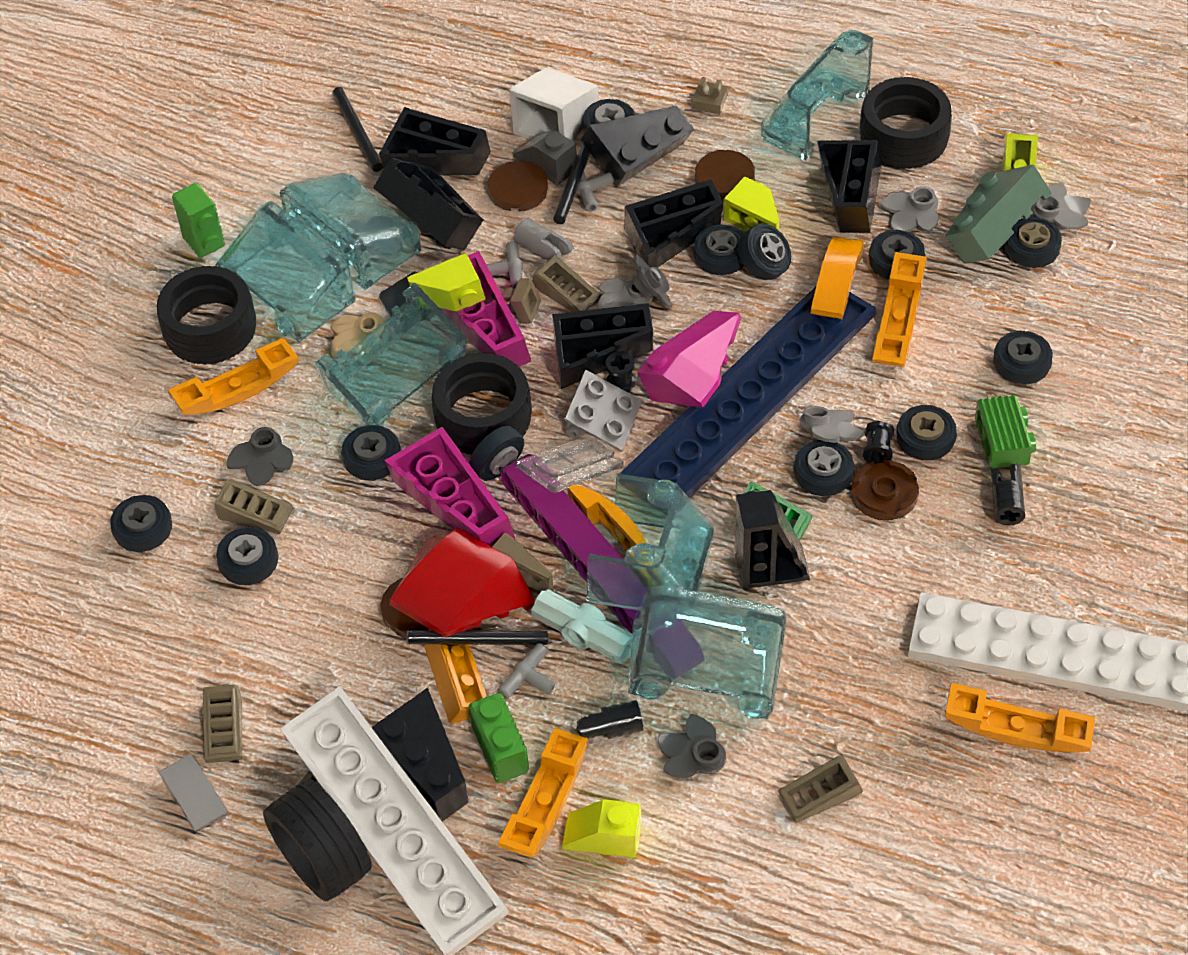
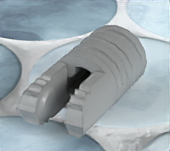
M529 218L523 219L514 232V241L517 244L548 261L554 255L561 259V254H564V256L569 255L574 249L572 242Z

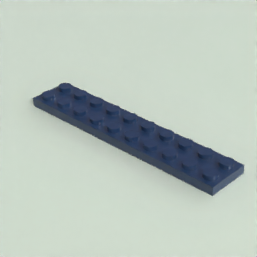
M815 286L721 376L722 379L719 387L703 408L690 406L620 473V482L672 516L875 317L876 307L849 292L843 319L811 314Z

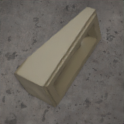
M556 255L534 273L532 280L534 286L571 312L588 310L601 298L599 292ZM556 276L557 279L553 282L550 278ZM565 282L567 285L561 289L559 285ZM572 288L576 289L577 291L571 297L567 294ZM583 294L588 297L581 304L576 302Z
M226 480L215 501L218 519L281 534L293 509L292 504L231 480ZM245 503L249 504L246 510L243 509ZM263 507L260 514L257 515L258 508ZM272 510L277 511L273 520L268 519Z
M503 533L493 545V548L514 559L529 589L538 594L542 590L546 591L549 589L553 591L552 573L507 533Z
M236 684L203 688L204 753L206 763L242 760V696L239 686ZM232 714L231 717L214 718L215 715ZM232 728V731L214 733V730ZM233 741L232 746L214 747V743Z
M842 754L777 790L796 823L850 800L863 792L859 781ZM839 774L845 782L841 786H838L833 778ZM823 781H827L832 789L827 794L820 784ZM812 786L820 797L814 801L806 790ZM798 792H800L807 804L801 809L793 797Z

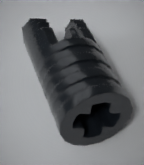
M1017 463L1010 466L1011 480H1003L998 468L991 469L995 520L1002 525H1016L1021 523L1026 517L1021 465Z
M631 700V702L601 707L600 713L581 717L577 722L575 731L582 737L589 738L591 736L593 738L606 735L607 739H612L616 736L620 737L625 734H633L634 732H643V721L637 700Z

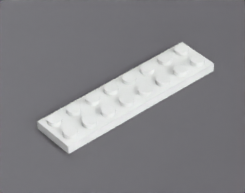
M923 592L920 594L908 658L1188 712L1187 642Z
M341 686L280 728L283 735L321 787L346 814L361 837L366 849L444 955H454L509 914L507 907Z

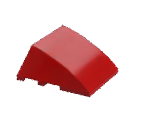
M455 528L425 540L389 602L390 606L444 638L481 626V622L484 619L493 616L502 619L508 617L511 610L520 607L529 610L535 604V600L514 559L460 528Z

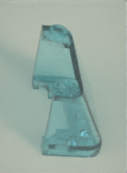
M849 30L840 34L788 89L761 123L762 139L781 150L806 160L813 153L814 143L809 140L810 116L828 96L842 102L847 94L857 93V97L862 99L870 89L873 37L857 30Z
M342 172L292 182L280 190L286 226L295 234L311 228L341 252L343 264L347 267L349 265L354 266L358 273V276L354 278L355 283L364 290L421 251L420 231L415 223L412 221L408 222L363 187L351 174L348 175Z
M268 201L257 210L215 264L216 267L227 268L237 273L247 284L250 291L275 310L277 318L275 324L279 331L285 336H291L298 343L356 301L350 268L345 258L335 248L273 201Z
M413 283L402 292L406 302L402 305L401 309L397 305L393 307V316L345 354L341 349L336 353L337 359H332L326 353L314 363L320 382L368 426L373 424L378 426L384 423L390 417L392 410L432 379L450 362L452 363L455 359H459V357H464L466 354V335L416 283Z
M661 585L650 588L646 592L633 620L628 694L638 695L647 700H654L664 695L670 686L738 698L737 708L745 716L751 719H768L773 711L786 629L785 612L771 605Z

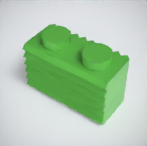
M193 183L173 193L172 199L182 237L194 250L195 254L203 258L224 247L225 242L221 229L222 226L217 216L216 204L198 183Z
M1014 394L1012 396L1006 395L1005 397L1000 396L991 399L987 397L984 400L980 398L977 401L975 422L989 469L1010 467L1011 464L1016 463L1019 465L1030 464L1031 453L1036 452V440L1034 433H1028L1026 426H1028L1026 407H1020L1017 396Z
M496 693L470 703L468 707L471 726L496 783H502L528 773L527 747L524 745L516 723H514V717L511 716V711H509V707L506 705L503 694Z

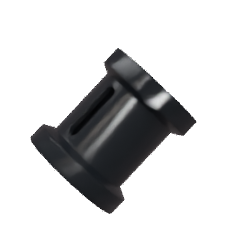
M618 351L610 354L606 359V369L609 373L607 382L628 393L635 387V376L632 373L635 368V362L632 355L627 352Z
M872 421L867 424L864 432L867 438V446L863 449L862 456L867 463L874 461V464L883 463V460H892L893 451L890 448V440H892L895 430L890 423Z

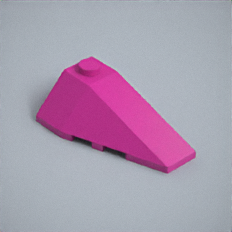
M712 311L655 349L637 372L651 401L703 408L720 385L722 379L720 370L722 365L727 364L729 357L726 352L728 346L734 342L741 321L740 313Z

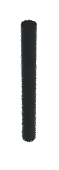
M342 87L335 88L332 94L370 167L374 172L381 171L383 169L382 162Z
M583 143L580 146L553 217L554 222L557 224H564L590 157V152Z
M407 630L406 642L407 644L547 645L548 631L467 630L444 638L432 630Z

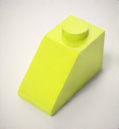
M1005 133L1002 171L1029 165L1036 167L1038 135Z
M744 177L724 198V220L745 231L757 224H768L779 230L780 220L771 189L762 183Z
M467 253L407 277L416 302L457 312L486 300L479 277Z
M603 799L569 812L562 849L636 858L641 832V804Z

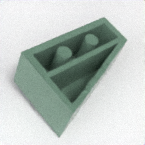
M1034 165L997 173L989 172L980 178L973 194L968 197L964 208L953 220V225L946 234V237L964 264L989 260L1014 234L1012 227L1021 217L1028 219L1033 214L1030 208L1039 198L1046 200L1052 192Z

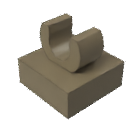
M702 77L692 99V109L720 115L728 96V86L723 85L721 80H717L716 84L706 82V77Z
M520 278L516 288H506L502 296L505 301H510L508 307L512 314L517 315L520 323H532L541 303V298L531 278Z

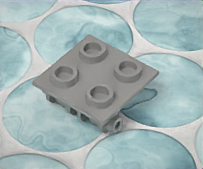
M585 370L564 418V421L567 422V435L577 439L586 432L622 451L642 400Z

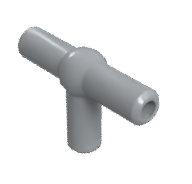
M610 172L588 181L583 173L576 192L581 196L587 211H595L598 207L592 192L614 183Z
M510 241L506 244L507 261L486 265L492 276L509 273L511 288L515 289L519 279L522 278L523 263L519 257L518 244Z
M536 644L523 661L515 664L511 675L497 690L498 693L503 694L504 699H509L523 681L528 682L545 694H550L553 691L555 683L534 670L548 653L546 646Z

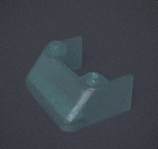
M617 474L615 505L622 509L635 524L664 529L658 546L648 543L637 544L627 551L625 559L589 554L587 602L672 616L689 614L695 607L712 547L713 525L676 483L670 480Z

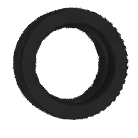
M895 77L876 84L875 87H872L864 98L860 115L861 140H878L880 160L883 165L899 169L926 166L939 158L947 147L952 121L950 100H948V96H946L942 89L924 79ZM894 115H910L919 117L930 125L920 130L904 131L893 129L882 123L881 120Z
M201 266L185 270L166 283L157 299V317L164 340L173 354L187 362L204 365L229 360L243 351L251 342V339H253V335H255L256 313L251 293L244 280L237 273L227 268ZM218 303L234 308L233 312L224 320L213 325L195 327L184 325L180 322L181 318L190 310L201 305Z
M473 353L459 357V359L450 362L438 373L433 384L432 408L437 429L440 427L444 428L461 453L464 452L465 454L472 455L478 444L487 435L500 427L511 426L523 437L530 426L532 405L527 378L517 364L508 358H504V356L492 353ZM479 391L498 392L512 400L506 409L496 415L483 418L466 417L452 409L459 399Z
M308 779L296 785L295 788L290 789L277 798L276 801H273L263 811L266 826L281 853L306 886L323 901H329L339 896L371 870V858L358 832L334 799L315 781Z

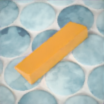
M424 644L448 722L459 723L469 720L470 711L468 705L487 697L470 645Z

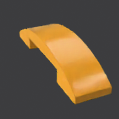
M833 236L827 248L818 277L811 314L843 319L857 264H860L864 251V240Z
M895 252L888 293L872 362L905 367L916 320L927 257Z
M282 337L256 349V359L203 383L196 376L168 389V393L183 415L213 412L235 405L265 390L287 374L299 362V357L285 338Z
M573 483L567 486L570 499L593 525L600 522L627 552L628 565L654 593V571L651 553L635 523L622 509L601 494Z
M952 682L950 684L944 717L965 729L987 738L1026 748L1054 752H1090L1095 724L1094 716L1059 708L1057 715H1052L986 699L987 691Z
M557 728L553 729L541 754V765L517 814L512 813L498 842V847L530 858H534L551 834L572 790L586 752L588 738Z

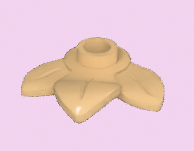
M366 313L360 317L345 315L338 318L331 325V329L338 334L333 339L331 345V355L333 358L356 354L362 367L367 368L381 355L383 351L381 339L386 332V323L381 315L377 313ZM375 324L373 328L365 329L368 325Z

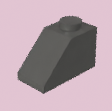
M554 129L533 137L513 153L514 159L531 162L541 167L546 173L547 179L557 186L569 177L577 157L576 143Z

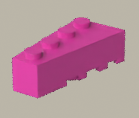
M479 251L468 255L479 277L486 300L457 312L440 308V311L481 353L504 356V358L512 360L518 367L532 362L525 338Z
M443 427L384 460L393 482L451 529L460 528L493 547L503 533H507L516 539L509 518Z

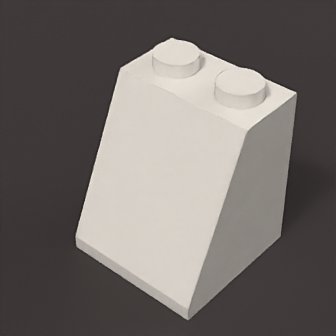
M546 67L512 86L509 91L513 134L531 140L535 136L554 129L574 141L584 128L583 118L585 110L599 100L598 85Z

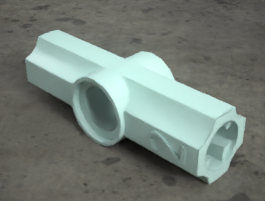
M549 589L541 591L531 609L532 617L560 631L563 638L573 647L580 650L589 647L619 664L627 661L636 644L635 635L607 621L604 614L594 605L582 603L579 606Z

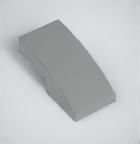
M191 754L158 772L175 803L179 805L195 833L228 814L213 786Z

